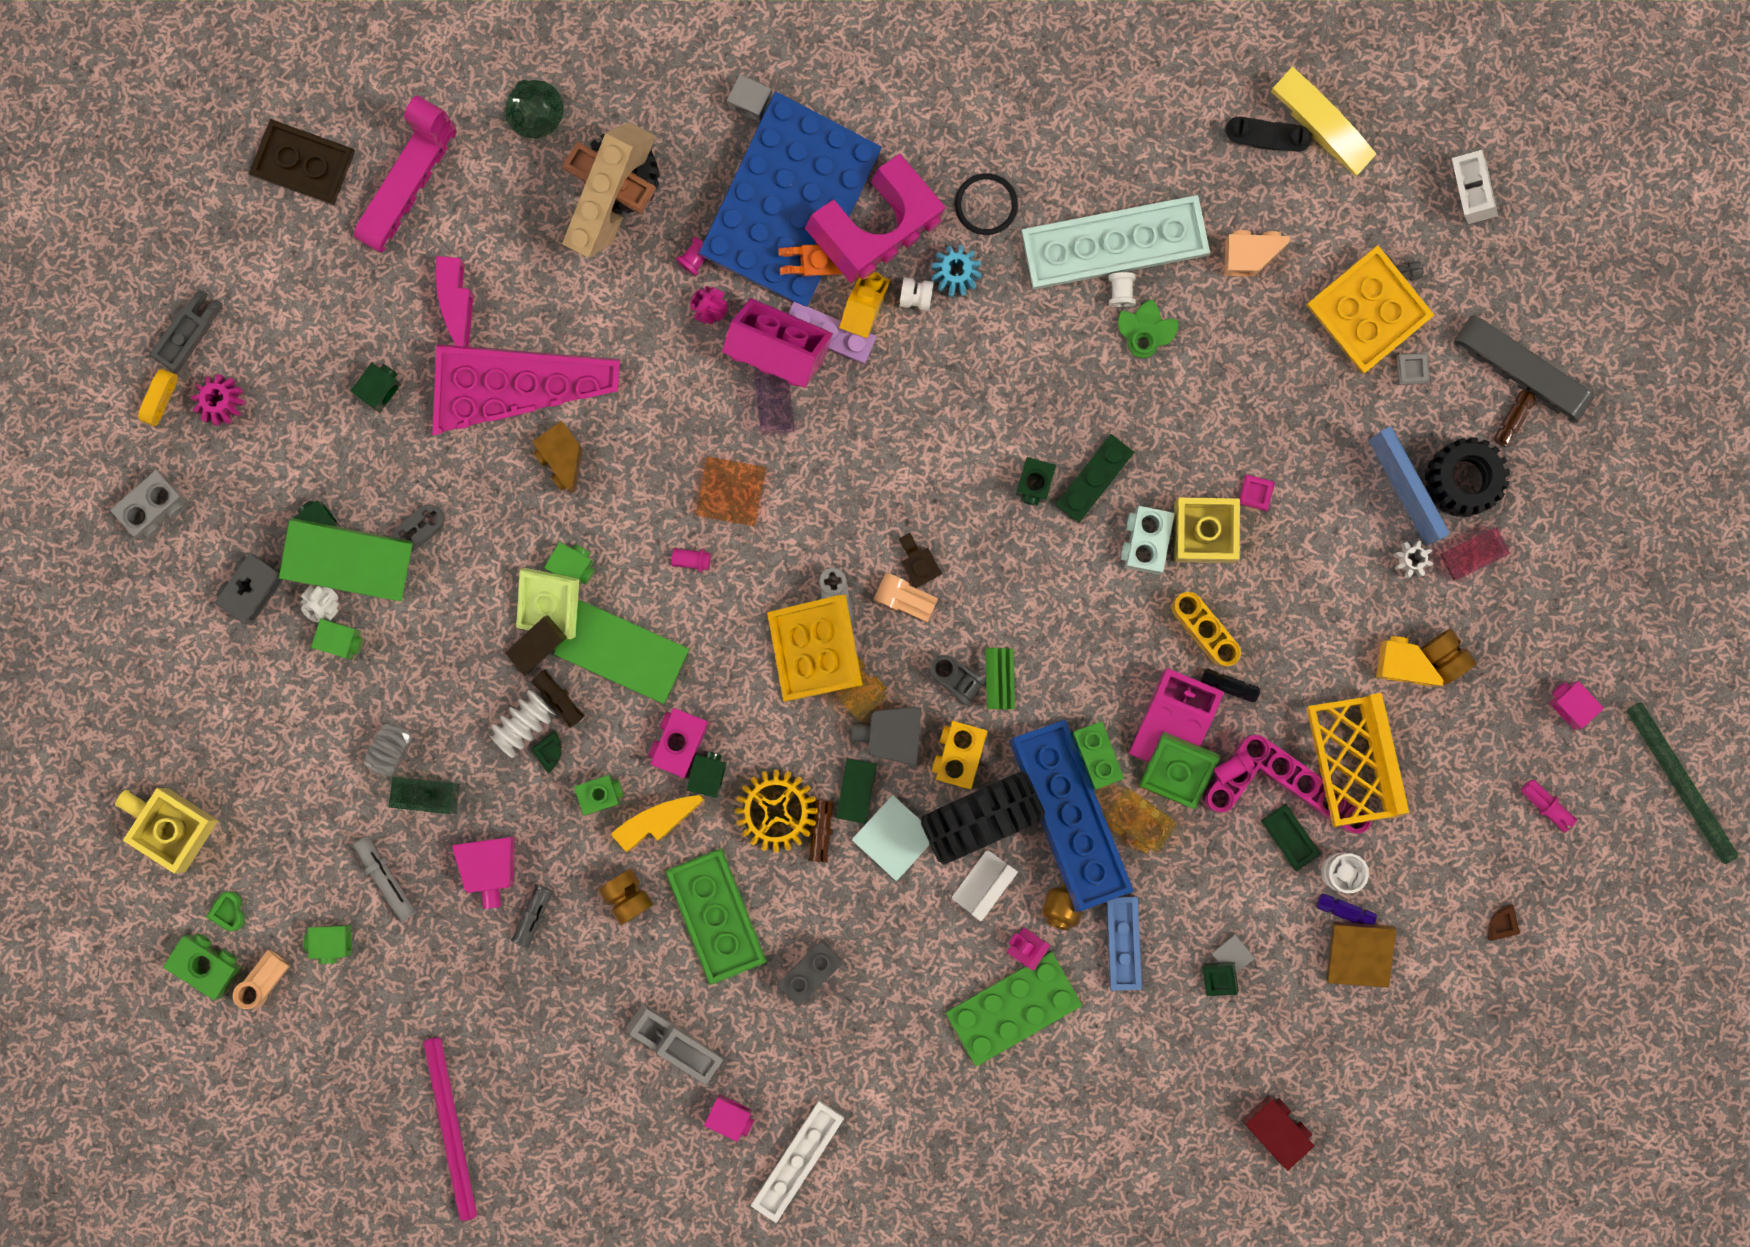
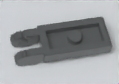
M198 290L186 307H182L149 355L176 374L211 326L210 323L213 322L223 306L221 302L215 300L211 302L201 318L194 314L206 301L208 294L203 290Z

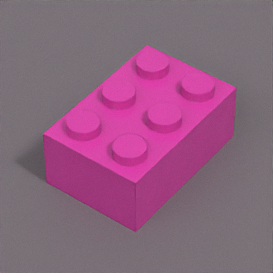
M750 298L731 321L722 353L729 355L735 361L755 366L763 373L783 378L793 386L806 388L824 362L833 333Z

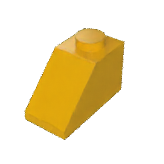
M1390 636V641L1381 642L1376 678L1431 687L1443 686L1442 677L1418 645L1408 644V638Z

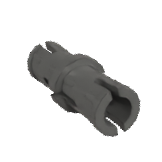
M535 884L526 909L522 908L520 913L522 918L511 941L520 946L530 948L539 923L542 924L545 919L543 914L554 891Z

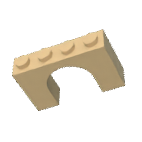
M630 122L605 133L562 245L590 258L612 244L623 219L622 216L611 211L615 199L628 175L635 168L646 162L656 135Z

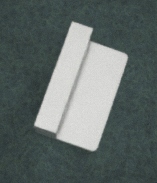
M987 850L956 890L952 899L982 922L1018 872Z

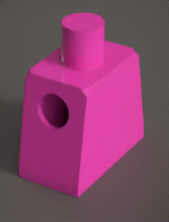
M515 837L452 845L466 893L481 891L483 909L501 907L499 889L513 886Z

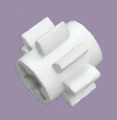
M1421 541L1415 542L1412 548L1408 542L1401 544L1404 552L1393 554L1395 558L1399 559V565L1395 567V570L1401 568L1405 570V578H1410L1414 571L1417 576H1424L1423 567L1433 565L1431 561H1428V554L1432 550L1421 548ZM1415 553V559L1419 560V563L1412 566V560L1408 559V556Z
M309 586L301 595L303 598L300 602L303 605L301 610L307 618L314 622H319L320 619L324 618L331 621L339 611L337 609L339 603H337L338 596L331 588L317 586L314 589L312 586Z

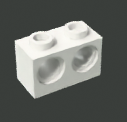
M1479 150L1452 158L1463 212L1468 224L1497 217V207L1483 151Z

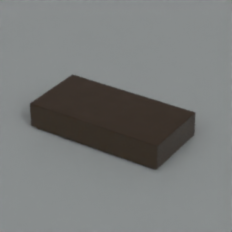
M546 615L505 654L521 673L526 676L566 640L567 636L549 615Z

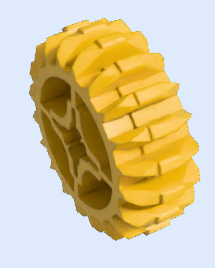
M774 770V779L769 780L768 773L764 771L761 773L764 782L759 783L756 777H752L751 782L755 787L753 789L746 785L742 787V790L749 795L747 798L737 797V801L745 803V807L736 808L735 813H744L745 819H740L736 823L738 826L747 823L749 828L744 830L742 835L746 837L752 832L755 835L750 842L752 845L757 844L759 839L763 840L761 850L766 851L770 842L773 843V851L779 852V843L783 842L786 851L791 850L789 840L793 839L797 845L802 844L801 839L798 837L800 832L804 836H810L811 833L804 826L805 824L811 826L816 824V821L813 819H808V813L816 814L818 812L817 808L808 809V803L816 801V797L805 798L804 794L811 787L807 785L800 790L797 786L802 781L801 777H797L794 783L789 782L791 772L787 771L784 780L779 779V770ZM772 785L787 787L777 800H770L759 792ZM794 794L799 798L802 807L800 822L792 817L787 810V805ZM786 797L785 802L782 804L784 806L782 810L785 811L784 816L789 818V821L783 817L776 816L767 825V821L770 818L768 813L770 811H768L769 807L763 801L769 805L776 806ZM753 800L765 811V818L759 828L754 824L751 815ZM775 822H783L794 829L785 836L773 837L766 835V832Z

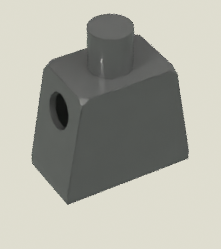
M921 707L872 711L871 724H852L851 741L869 742V755L917 766Z

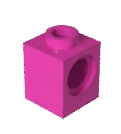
M1565 681L1552 692L1555 697L1549 702L1573 730L1584 728L1604 709L1579 681L1570 682L1569 684Z
M719 1094L704 1126L738 1142L741 1135L747 1137L753 1125L754 1119L750 1118L752 1109Z

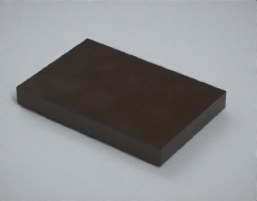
M270 119L249 174L258 179L334 206L355 150Z

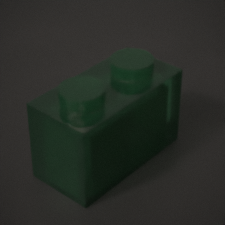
M392 777L388 808L457 814L460 784Z

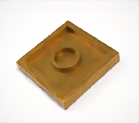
M1333 921L1327 982L1332 984L1389 988L1396 937L1395 926Z

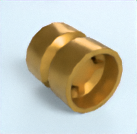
M1452 628L1442 632L1420 648L1430 663L1436 665L1435 669L1442 677L1444 685L1453 682L1477 664L1467 649L1459 647L1461 640Z
M632 868L598 889L605 903L613 905L612 914L620 926L654 905L647 892L639 890L640 881Z

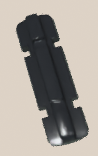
M1205 669L1201 677L1202 683L1211 687L1215 686L1216 689L1238 698L1243 696L1244 700L1256 702L1260 694L1258 686L1250 683L1245 685L1244 681L1225 674L1218 675V672L1211 669Z

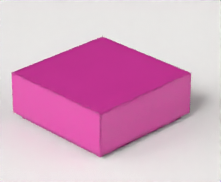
M1246 474L1239 496L1240 505L1267 512L1275 482Z

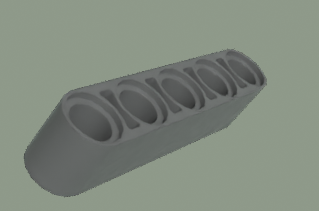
M1477 316L1469 317L1454 340V344L1457 347L1461 345L1468 350L1467 354L1482 364L1484 362L1494 367L1492 369L1494 372L1506 380L1512 379L1518 383V388L1530 392L1534 396L1536 395L1543 400L1542 404L1557 414L1561 412L1569 417V422L1578 423L1595 397L1587 388Z

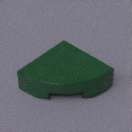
M554 731L530 748L547 773H550L557 766L562 753L561 739L557 731Z

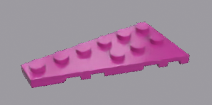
M437 344L432 436L486 421L491 422L536 411V409L548 406L562 405L573 400L587 399L618 391L620 359Z

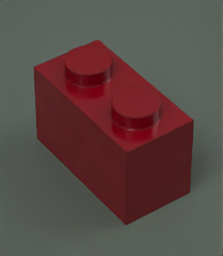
M1267 1096L1241 1121L1273 1157L1289 1171L1315 1147L1309 1140L1312 1133L1301 1121L1295 1124L1287 1116L1292 1111L1280 1098L1274 1101Z

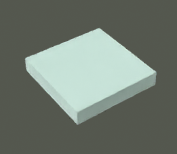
M894 795L887 800L852 839L896 881L930 845L921 826V820Z

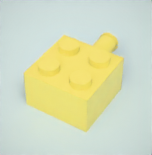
M156 788L147 803L130 793L129 790H124L115 802L116 807L121 808L136 818L123 841L174 874L187 871L219 821L169 788Z

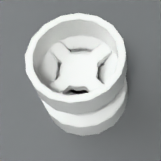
M904 277L899 307L909 308L916 306L922 311H929L934 282L924 280L922 283L915 282L913 278Z

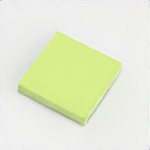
M529 568L520 569L516 628L529 631L539 620L549 615L567 636V639L576 637L579 579Z

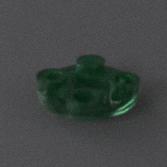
M521 80L516 84L515 89L512 90L507 99L505 108L506 121L516 133L525 138L537 139L547 136L557 129L563 118L564 105L562 97L554 86L545 81Z

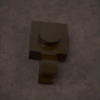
M911 533L899 538L909 557L901 563L915 588L942 575L929 548L919 551Z

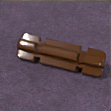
M1522 390L1516 397L1515 401L1517 403L1511 406L1501 424L1503 428H1499L1494 436V440L1499 445L1509 447L1514 440L1513 434L1518 433L1529 413L1527 409H1531L1536 401V398L1530 392Z

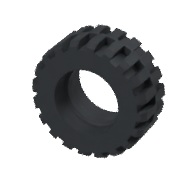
M1020 771L921 817V826L937 861L945 865L1042 821L1045 816V810L1028 774Z

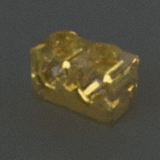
M1128 787L1123 789L1104 816L1109 820L1108 827L1120 836L1126 832L1134 838L1132 845L1145 854L1149 850L1158 853L1178 824ZM1123 805H1129L1134 810L1133 819L1127 823L1121 821L1118 814L1119 809ZM1148 823H1155L1159 828V834L1154 840H1148L1144 836V828Z

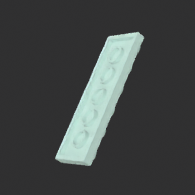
M1198 195L1021 230L1033 290L1107 276L1112 273L1128 272L1205 257L1210 254Z

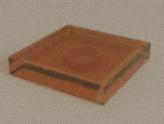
M707 456L696 516L755 527L766 467Z

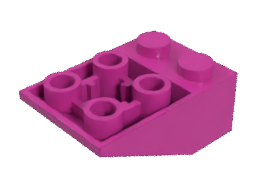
M1169 668L1164 669L1128 754L1149 762L1163 731L1200 746L1213 721L1224 692Z

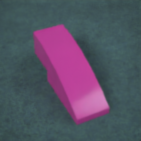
M436 256L435 276L437 295L444 321L456 346L469 347L474 294L470 289L463 288L465 264L461 258Z

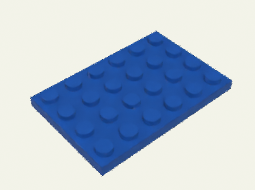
M775 91L698 255L792 303L796 302L808 307L822 276L780 275L779 268L787 265L801 266L800 256H779L778 249L800 247L802 245H818L805 230V226L813 213L833 199L850 217L882 146Z

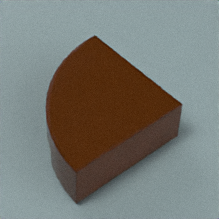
M1513 904L1500 908L1497 911L1498 913L1495 916L1493 915L1488 926L1489 941L1520 934Z

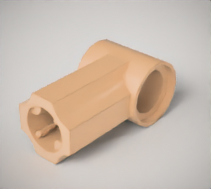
M885 572L873 601L879 604L883 603L894 611L900 610L924 622H928L938 598L909 586V582Z
M268 950L246 979L235 987L233 991L234 1003L242 1009L261 1007L265 1003L268 994L291 965L272 950ZM250 986L256 990L257 994L255 1001L251 1004L245 1000L244 996L246 989Z

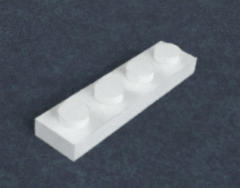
M818 1100L751 1203V1207L777 1223L845 1117Z

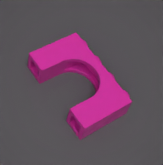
M898 154L879 167L871 181L872 185L894 210L897 219V228L894 231L879 235L863 231L853 223L834 199L813 213L805 226V230L850 283L859 277L862 280L868 278L877 269L875 267L882 261L884 264H887L899 253L898 249L903 246L906 248L911 247L919 240V234L925 230L928 233L932 232L942 222L940 217L946 207L901 154Z

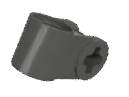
M949 655L935 657L929 665L931 677L968 707L972 705L971 700L981 686H986V681ZM945 660L951 665V673L948 677L944 678L937 675L935 666L938 661ZM972 681L971 685L968 687V689H967L966 692L964 693L963 691H964L965 688L968 686V684Z

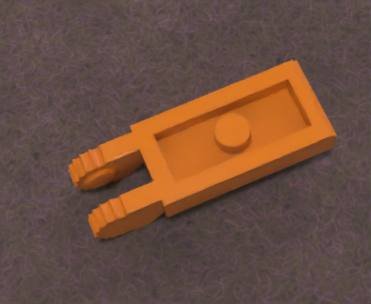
M802 245L800 247L778 249L779 256H800L801 266L787 265L779 268L780 275H801L802 277L843 275L819 245Z

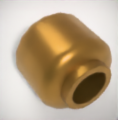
M1062 883L1060 888L1052 887L1048 890L1041 913L1046 918V924L1057 929L1069 931L1070 927H1076L1080 923L1083 911L1076 913L1066 885Z

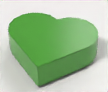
M233 891L222 893L206 915V918L227 931L241 929L245 923V915L241 910L242 899L240 895Z

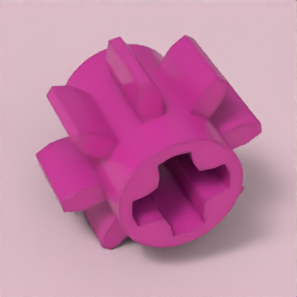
M705 286L704 290H697L690 301L691 309L696 311L693 318L704 324L709 323L713 325L714 321L722 320L728 309L727 302L722 299L724 292L715 287L709 288Z

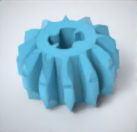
M959 245L958 253H954L953 248L947 246V256L938 252L936 258L939 262H934L931 265V269L937 272L932 275V281H941L938 286L940 292L949 286L950 297L954 296L955 288H959L960 295L965 296V285L969 289L975 290L976 283L974 280L981 279L982 273L976 270L981 267V261H971L975 252L971 250L964 255V246ZM954 265L955 269L957 265L961 266L962 275L958 276V273H956V276L951 275V266Z

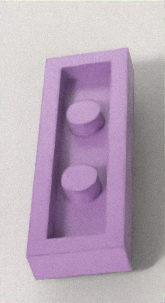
M793 302L789 311L790 315L833 333L828 350L861 364H866L876 341V335L870 333L868 338H864L840 329V320Z

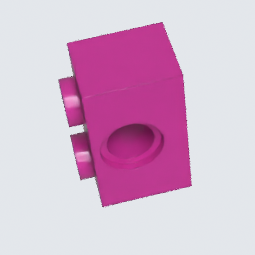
M673 708L672 713L666 712L660 729L664 730L660 741H654L648 757L653 758L650 765L687 779L710 722L676 708ZM680 733L685 738V746L679 751H674L670 747L669 741L674 734Z

